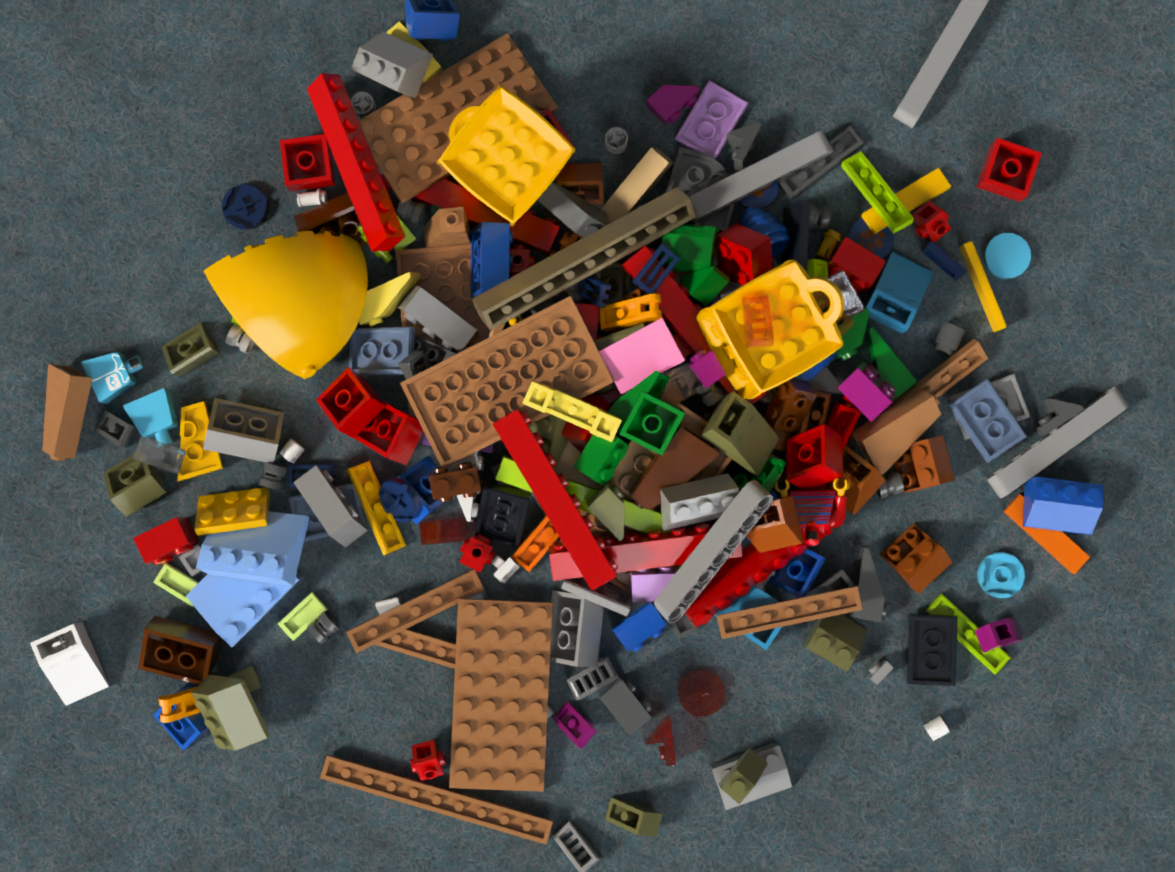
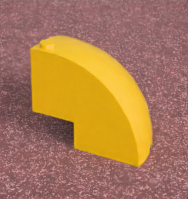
M313 231L296 232L295 237L284 238L283 235L265 239V244L248 245L244 247L245 252L233 258L227 255L205 269L204 273L214 291L246 334L280 366L303 379L315 375L316 371L332 360L348 342L361 318L367 296V266L359 242L343 234L339 237L332 236L329 231L315 235Z

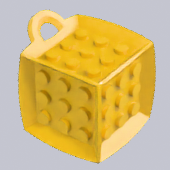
M498 85V88L480 106L468 107L454 118L449 129V139L451 142L440 159L436 161L438 165H442L473 196L507 220L510 226H514L515 222L548 188L572 153L576 151L563 135L537 111L502 85Z
M788 260L753 279L712 306L700 310L696 318L710 350L717 357L726 377L738 394L745 399L756 398L761 393L800 375L843 346L842 336L836 324L844 309V300L840 289L829 279L823 277L810 278L805 269L796 260ZM822 291L829 297L830 308L826 313H823L812 292Z

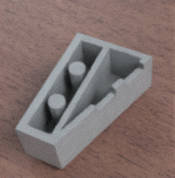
M414 285L397 307L405 313L404 317L414 325L416 322L424 327L422 331L432 338L437 336L443 340L441 345L451 352L454 349L461 352L477 331L476 328L419 286Z
M314 466L294 481V484L329 536L344 547H347L368 530L358 518L357 511L351 504L349 505L345 499L347 497L339 487L336 488L332 483L334 478L327 469L323 471L318 466Z

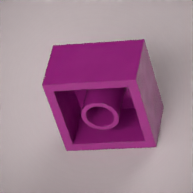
M863 362L840 384L838 389L872 422L893 402L897 395L894 393L896 389L887 380L883 382L877 376L879 372L872 364L866 365Z

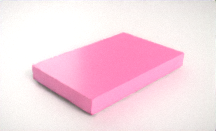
M663 317L599 351L621 394L635 387L653 372L663 373L685 361Z

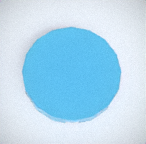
M1002 233L993 237L986 245L984 250L985 265L987 270L998 278H1015L1028 268L1031 261V250L1028 243L1021 236L1014 233Z
M994 552L986 556L979 564L977 571L978 582L982 590L988 595L996 598H1009L1023 587L1025 570L1022 563L1013 554Z

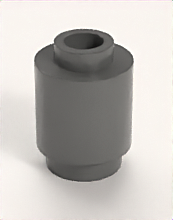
M950 320L949 323L944 322L934 342V350L951 357L953 352H956L965 333L962 325L953 320Z

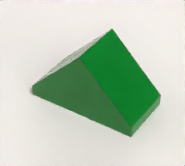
M715 266L681 275L679 280L692 297L707 307L726 286L730 277Z

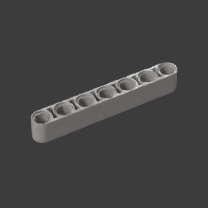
M961 0L921 67L920 72H918L893 114V118L910 128L914 127L989 0Z
M823 130L689 196L696 216L691 222H697L832 153L833 149Z
M1115 386L1106 391V395L1102 394L1084 407L1083 411L1070 418L1068 422H1064L1012 459L1013 462L1009 461L994 472V476L991 474L986 480L999 498L1010 494L1126 410L1130 404Z
M756 480L748 482L655 599L654 607L669 623L678 621L773 502V496Z

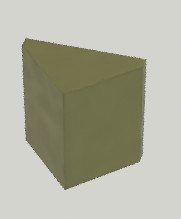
M614 262L594 273L595 276L611 285L610 290L606 289V293L609 294L608 299H603L606 305H610L629 294L630 275L622 267L623 264ZM592 292L593 296H598L596 293Z
M201 322L162 346L169 371L179 377L220 353Z

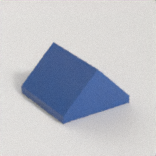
M806 549L802 554L790 559L783 568L775 570L776 574L771 576L768 582L797 598L805 597L826 558Z

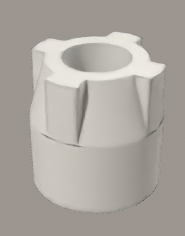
M290 438L279 454L294 464L305 451V448Z
M940 716L924 725L933 741L950 732Z

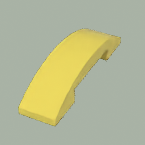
M535 381L531 382L522 403L589 430L590 433L610 442L613 441L622 419L588 402Z

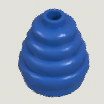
M750 207L743 212V217L740 221L742 226L771 238L772 259L778 257L787 249L790 244L787 227L780 223L776 217L765 212L762 208Z

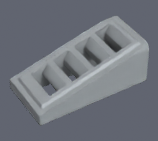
M606 657L598 662L597 667H587L566 680L578 701L619 677L609 658ZM602 665L606 667L610 675L607 679L600 668ZM595 669L602 680L599 683L592 673ZM586 674H588L593 684L590 688L584 678ZM580 679L585 689L582 692L580 691L576 683V680Z
M571 821L552 836L579 872H587L602 859ZM572 831L573 835L563 842L561 838ZM577 838L579 843L569 849L568 845ZM583 846L585 850L576 857L574 853ZM589 854L591 858L582 864L580 861Z

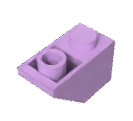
M666 566L630 571V596L632 603L654 602L678 571L677 567Z

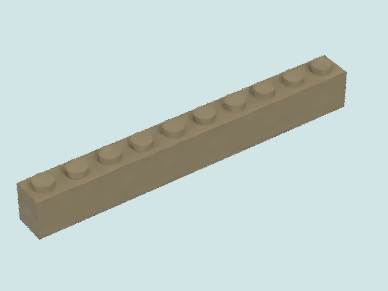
M676 187L474 297L472 301L479 317L492 330L696 217L691 200Z

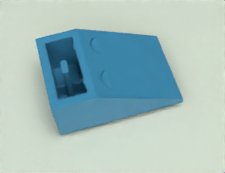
M891 252L862 311L868 308L870 312L869 318L903 334L908 330L920 306L933 272Z
M753 586L746 595L738 597L731 602L727 609L720 610L714 616L779 601ZM782 627L744 634V636L767 650Z

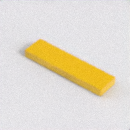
M937 168L895 193V195L911 213L949 190L951 185L941 170ZM873 207L861 215L873 234L887 227Z
M973 242L965 243L959 247V250L992 331L995 333L1006 328L1007 325Z
M370 460L347 470L383 555L405 547L406 543L396 520L393 519L394 516L391 513L388 514L380 503L379 490L381 486Z

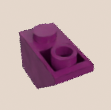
M663 85L646 100V107L664 126L668 122L673 124L681 116L680 111L685 107L689 109L698 101L699 89L697 86Z
M704 349L700 350L689 358L692 362L687 366L703 388H708L726 375L712 350L706 352Z
M1006 618L992 622L975 630L983 653L1023 641L1015 618Z

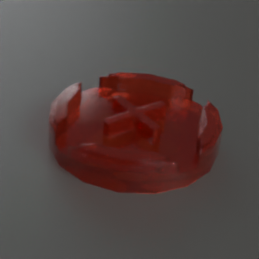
M703 669L694 670L685 675L680 682L678 689L679 701L683 708L692 715L710 716L718 711L723 704L725 690L720 678L713 672Z

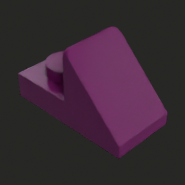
M569 702L552 719L574 744L581 749L597 732L593 727L594 724Z

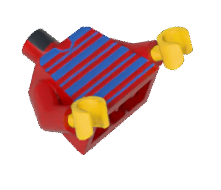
M836 478L833 482L835 490L790 491V495L787 492L790 488L789 481L785 479L787 484L785 490L779 489L777 481L775 488L781 494L779 499L793 497L801 533L805 535V543L807 545H818L820 535H830L833 527H836L846 515L847 495H845V491L850 487V482L845 479L843 489L838 486L839 478Z

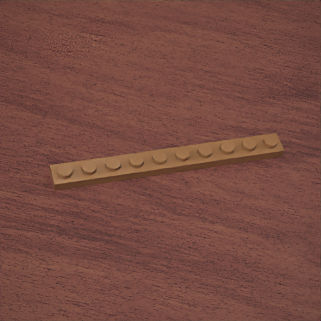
M329 754L326 756L320 779L546 845L553 824L552 819Z

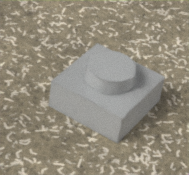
M197 544L193 547V550L179 557L192 577L201 572V570L196 568L201 544Z
M877 660L868 669L870 673L867 677L878 685L893 667L885 660L881 662Z

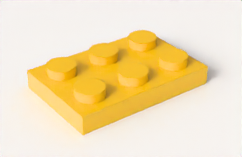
M268 487L199 496L195 521L196 535L267 526L270 498Z

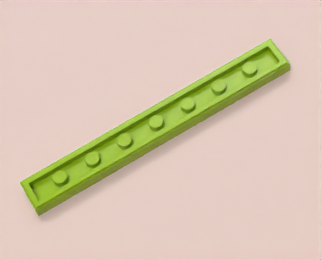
M503 456L495 479L532 492L513 458ZM566 478L569 486L566 487L570 495L575 494L581 503V507L578 509L593 514L587 508L586 501L599 489ZM623 498L625 503V526L647 534L651 530H661L662 533L672 532L671 530L664 531L662 529V513L660 511L649 510L645 506L641 509L631 501Z

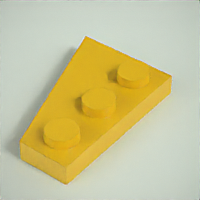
M204 401L181 408V444L178 459L180 463L177 481L187 480L224 469L220 453L203 449L210 420L207 404Z

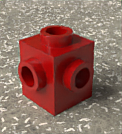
M928 201L911 214L916 225L915 232L922 239L926 238L934 243L951 230L947 221L949 219L948 214L931 201Z
M512 245V249L509 248V254H512L513 257L512 267L509 268V275L511 277L535 265V256H531L530 249H526V246ZM517 260L522 261L520 264H515Z
M480 534L477 537L472 536L470 540L466 538L460 549L463 555L459 562L481 572L484 564L490 565L495 555V552L491 551L493 545L490 544L491 540ZM479 548L482 554L479 556L475 555L474 549Z
M434 739L411 746L413 757L410 759L413 773H418L421 781L444 775L442 766L446 764L443 750H438Z

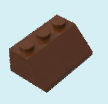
M348 192L294 216L299 232L313 231L315 235L329 231L332 236L339 237L343 234L358 241L360 246L368 243L360 237L361 233L356 228L360 221Z
M154 616L144 628L138 669L199 685L212 674L219 654L221 637L215 631Z

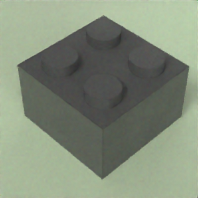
M620 676L599 693V698L630 736L652 718L650 713L652 708L643 696L638 698L635 694L637 688L629 678L624 680Z

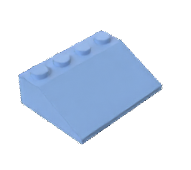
M268 511L267 526L208 534L202 543L196 568L209 575L294 586L309 517Z
M296 573L294 586L302 578L298 573ZM207 574L186 597L213 630L226 643L234 647L294 586Z

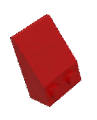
M383 401L386 407L354 439L382 456L407 466L423 433V429L417 417Z

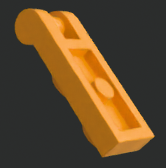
M656 293L606 305L605 308L600 307L601 330L608 332L647 321L659 320L662 318V311L659 310L661 295ZM649 305L650 310L645 311V306Z
M196 687L172 695L160 696L159 706H162L160 722L169 723L200 713L191 693ZM176 704V710L172 711V705Z

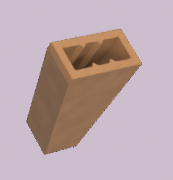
M463 207L439 209L424 226L425 248L471 244L470 223Z
M48 365L42 451L49 454L50 458L56 461H65V458L75 459L92 383V377L71 366Z
M921 388L877 416L872 422L869 421L852 432L864 460L876 468L881 475L941 415L938 408L940 403L935 394L928 393Z

